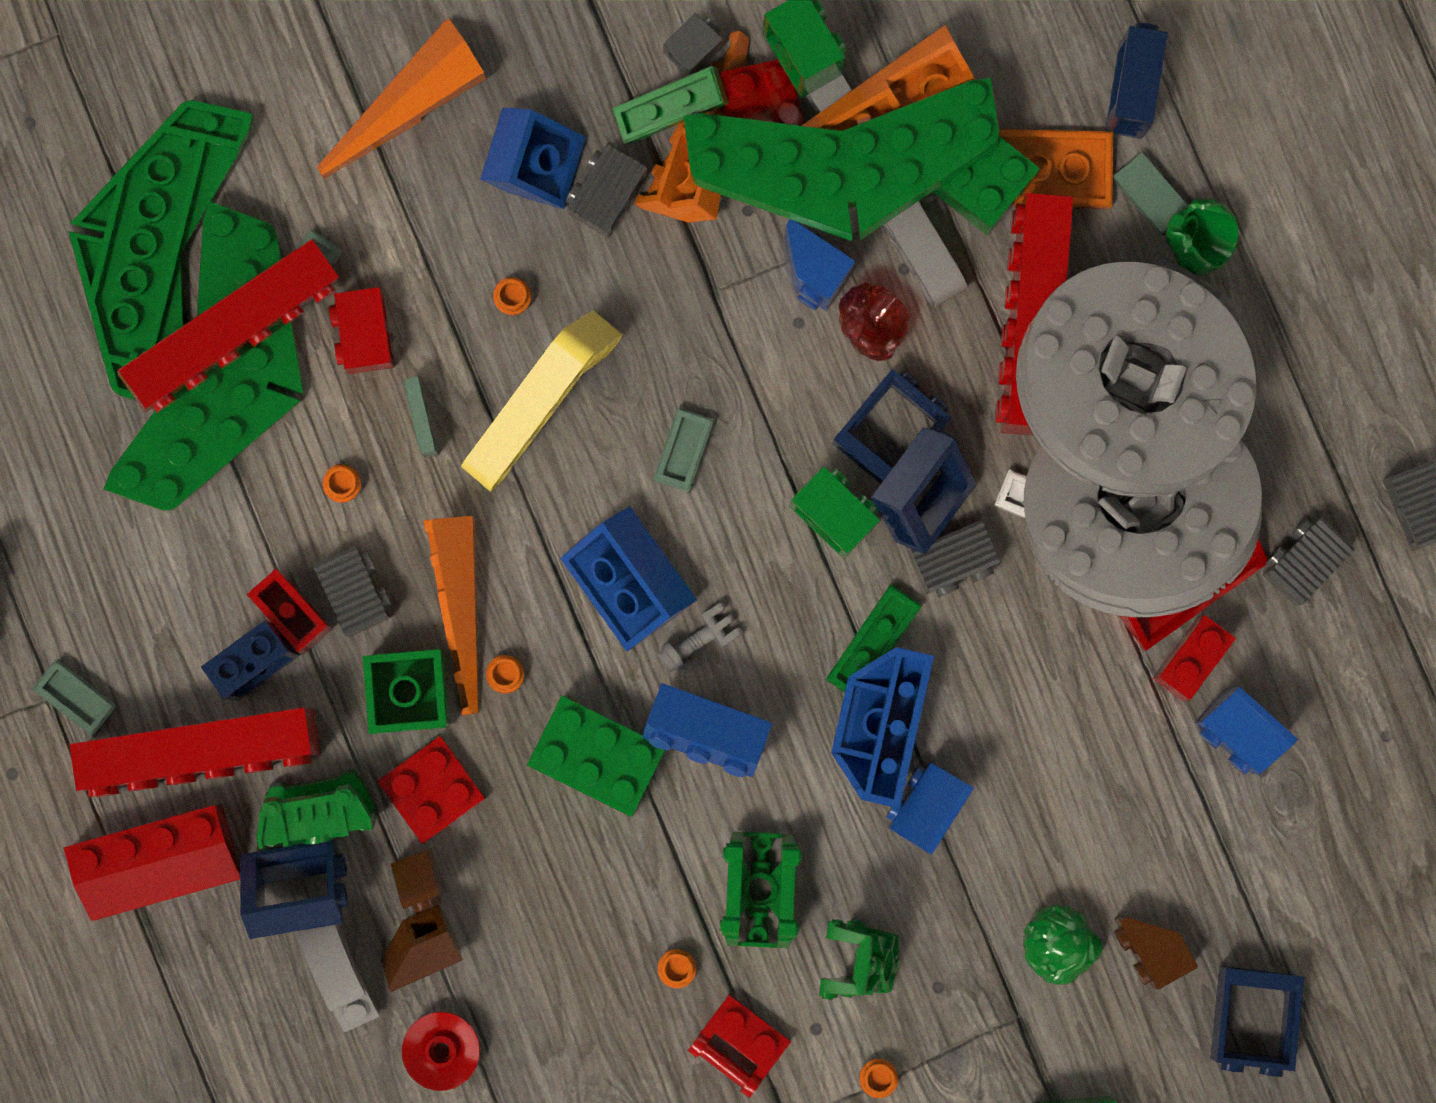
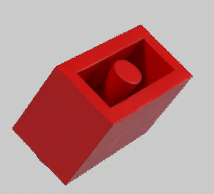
M375 287L334 293L335 304L329 305V313L332 327H339L340 342L334 343L338 366L344 365V369L348 374L394 368L385 298L381 288Z
M276 568L246 594L298 653L305 654L333 629L288 577Z
M1206 615L1197 617L1152 679L1182 702L1190 701L1237 638Z

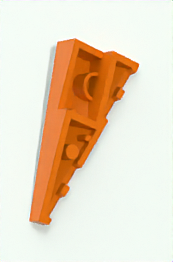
M449 18L441 24L320 162L317 168L324 179L422 122L421 117L486 80L484 71Z
M944 25L802 126L843 131L976 79L946 25Z
M741 31L730 33L728 39L731 41V45L721 63L714 61L712 66L717 67L718 72L745 67L750 38ZM722 106L705 113L725 116ZM683 122L678 124L669 140L672 148L662 166L655 164L651 174L654 180L645 196L638 194L634 204L640 209L688 223L717 220L721 194L701 188L693 182L690 173L685 124Z
M473 516L424 520L425 532L428 533L430 558L432 567H434L448 648L452 653L455 670L454 678L458 687L462 716L478 713L475 518Z

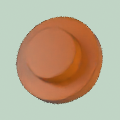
M505 278L494 289V303L498 310L506 315H519L526 311L531 303V290L527 283L520 278Z
M345 464L331 467L325 473L322 482L325 494L331 500L338 503H346L355 499L361 490L362 484L358 472Z
M500 655L494 658L487 666L486 680L489 686L496 692L503 694L512 693L524 681L525 672L523 665L513 656Z
M670 950L659 960L658 975L665 985L671 988H683L693 981L696 975V962L692 955L685 950Z
M872 1059L862 1067L859 1074V1082L867 1095L873 1098H885L896 1089L898 1073L889 1061L885 1059Z

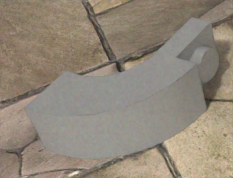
M342 924L296 931L305 959L329 1011H333L343 1032H347L380 1017L378 1007L353 960Z

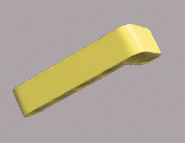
M594 310L565 327L553 340L466 457L461 468L490 492L493 491L510 472L582 374L605 359L621 340L623 334Z

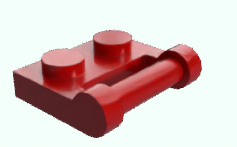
M728 994L687 1051L695 1058L701 1056L741 1087L740 1092L750 1098L789 1046L791 1040ZM714 1034H717L757 1065L751 1075L708 1043Z

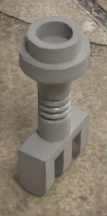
M723 601L700 616L705 627L697 631L696 634H693V636H690V638H687V640L682 641L675 647H672L669 642L661 646L662 651L657 653V657L668 673L674 670L679 672L684 669L682 660L713 639H715L720 648H723L743 634L740 627L734 628L727 635L724 632L723 628L735 621L731 614L719 622L714 617L727 608Z

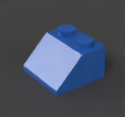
M502 108L480 180L507 193L564 209L586 137L534 110Z
M789 219L786 224L784 240L794 290L799 293L797 299L814 311L818 307L827 311L851 276L855 261L798 222Z
M1240 686L1226 688L1195 722L1202 729L1199 735L1213 748L1217 749L1219 745L1231 755L1228 761L1244 775L1248 772L1251 774H1261L1298 740Z
M927 763L925 768L920 765L917 766L906 784L912 789L905 800H901L900 809L891 807L886 818L891 820L887 827L888 829L922 851L932 855L974 788L933 763Z

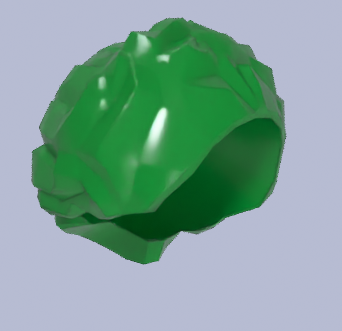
M1211 198L1193 200L1186 209L1172 215L1167 224L1166 241L1175 253L1179 265L1199 276L1221 269L1233 255L1239 239L1238 223L1235 215L1225 203L1216 202Z
M1048 905L1040 909L1024 929L1023 946L1025 959L1028 965L1046 983L1054 985L1073 983L1080 974L1086 972L1101 957L1103 950L1101 939L1087 925L1085 916L1069 906Z

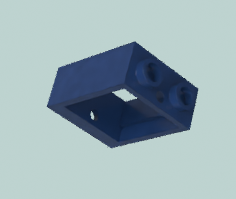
M1137 23L1135 26H1129L1119 43L1105 131L1113 132L1114 135L1142 139L1153 123L1168 32L1158 31L1159 27L1154 24Z
M892 369L832 441V445L880 484L893 468L852 434L891 387L935 423L930 430L939 433L952 418L947 414L949 408L944 402L934 395L927 398L917 389L920 384L903 370L898 374Z
M923 427L871 497L894 541L923 554L927 553L976 486V482L969 470L970 466L964 460L958 448V441L945 431L938 433ZM939 469L941 475L915 508L913 503Z
M264 620L202 665L201 669L223 699L239 701L301 655L271 622ZM266 669V673H265V674H263V675H260V674H259V673H261L263 670Z
M333 839L319 844H298L240 854V915L249 939L343 923L342 907L348 906V894L345 883H341V877L347 876V865L344 853L337 854ZM327 873V896L265 906V883Z
M1219 966L1210 1059L1221 1063V1070L1243 1073L1245 1066L1260 1067L1259 1074L1283 1077V1070L1295 1071L1304 977L1297 974ZM1232 985L1285 991L1279 1057L1225 1051Z

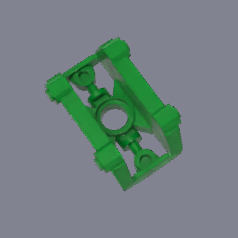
M354 769L341 771L340 775L336 777L286 785L283 781L271 783L259 811L256 836L259 849H264L265 846L272 847L279 843H283V847L299 843L319 844L330 841L335 837L349 836V831L373 830L376 821L374 800L361 776H358Z
M733 831L730 843H726V847H723V858L725 863H728L726 916H723L722 920H720L719 931H722V936H725L727 946L788 949L792 939H795L796 935H798L799 924H796V919H793L795 868L799 866V862L802 860V851H800V847L796 846L793 834ZM743 837H751L752 846L757 851V862H751V872L743 863ZM774 838H782L781 862L770 873L771 863L766 862V852L770 850ZM758 878L767 880L771 885L769 897L762 901L754 900L748 890L750 883ZM749 907V916L754 917V927L748 932L746 941H739L740 916ZM769 907L778 918L777 943L769 942L768 934L763 928V917H768Z
M838 919L828 921L826 939L860 944V947L857 948L853 977L821 978L819 996H822V999L833 1000V998H838V994H841L842 997L852 998V996L856 995L864 996L873 995V993L891 992L896 972L900 966V959L898 957L899 935L865 927L866 923L859 919H851L847 923H843V920Z

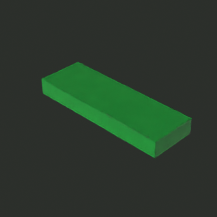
M711 66L612 109L623 143L630 145L683 123L684 115L707 113L728 104V100L718 69Z
M890 584L825 680L845 693L848 677L891 651L922 605Z

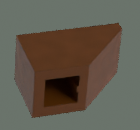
M431 848L391 863L403 909L413 906L415 913L441 903L439 895L448 891Z
M436 905L401 922L381 959L388 987L393 992L462 961L463 958L455 933L440 906Z
M1119 916L1114 919L1119 927L1114 930V934L1124 951L1132 950L1138 961L1133 965V968L1144 986L1150 983L1152 988L1159 990L1199 968L1179 932L1125 916Z

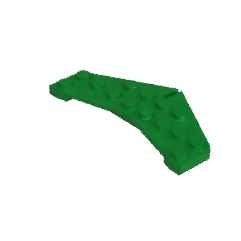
M991 78L970 80L843 131L705 113L684 115L690 173L693 182L697 186L852 241V228L849 208L856 207L860 240H862L991 153L997 147L999 139V127Z
M194 100L183 102L70 223L74 227L104 233V237L101 239L68 231L109 384L112 390L123 398L136 401L118 376V370L184 326L181 255L206 213L209 202L213 201L250 136L254 116L251 113Z
M211 201L209 202L202 225L197 316L281 260L277 234L270 224ZM281 320L270 328L272 335L255 347L249 342L237 350L241 356L230 365L221 369L217 364L205 372L208 379L191 391L185 386L174 393L173 396L176 401L159 413L153 412L113 466L103 491L160 511H172L300 403V400L266 388L267 384L270 383L303 395L292 324L285 325Z

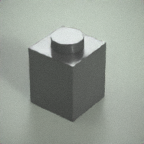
M695 12L663 44V54L686 76L699 72L722 49L723 39L720 37L722 31L709 17L703 20Z

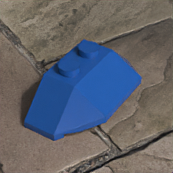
M895 647L848 677L831 754L861 800L900 809L933 664V655Z

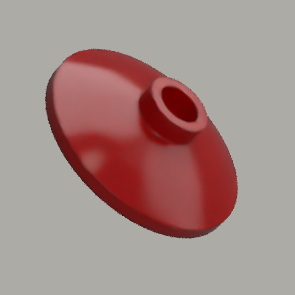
M434 1012L424 1015L411 1025L403 1039L402 1060L407 1073L417 1084L430 1090L446 1091L462 1085L474 1073L479 1062L480 1044L477 1034L466 1020L453 1013ZM438 1043L448 1045L449 1054L446 1057H440L436 1054L435 1046Z

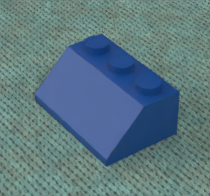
M630 506L602 522L560 558L626 651L631 650L697 601L694 594Z
M661 683L642 738L649 740V743L658 749L670 750L672 748L686 753V756L694 762L702 764L711 762L722 766L723 770L730 775L736 777H744L746 775L753 778L772 723Z

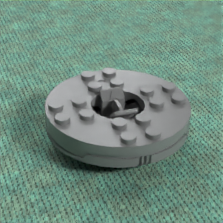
M1115 262L1092 267L1076 274L1060 285L1042 305L1024 334L1025 337L1022 339L1023 343L1018 352L1016 382L1021 408L1031 431L1043 449L1062 468L1081 481L1087 479L1089 485L1095 483L1096 488L1100 485L1103 486V490L1106 492L1132 497H1154L1171 494L1190 487L1210 474L1233 451L1250 423L1256 398V374L1247 340L1228 309L1206 288L1179 272L1142 262Z
M1240 440L1233 451L1210 474L1190 487L1171 494L1154 497L1123 496L1106 492L1101 485L1096 488L1095 483L1089 485L1087 479L1084 481L1079 480L1054 461L1041 446L1030 465L1024 487L1023 505L1027 537L1035 559L1046 575H1050V580H1055V585H1060L1064 593L1088 607L1128 617H1156L1182 612L1211 599L1213 592L1220 593L1219 588L1225 589V583H1232L1250 560L1259 538L1262 520V487L1259 472L1249 449Z

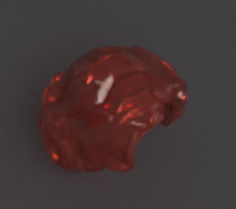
M866 282L859 286L851 287L840 298L838 306L840 328L854 350L875 361H885L892 358L896 348L902 345V341H904L910 329V312L907 307L890 290L880 285Z

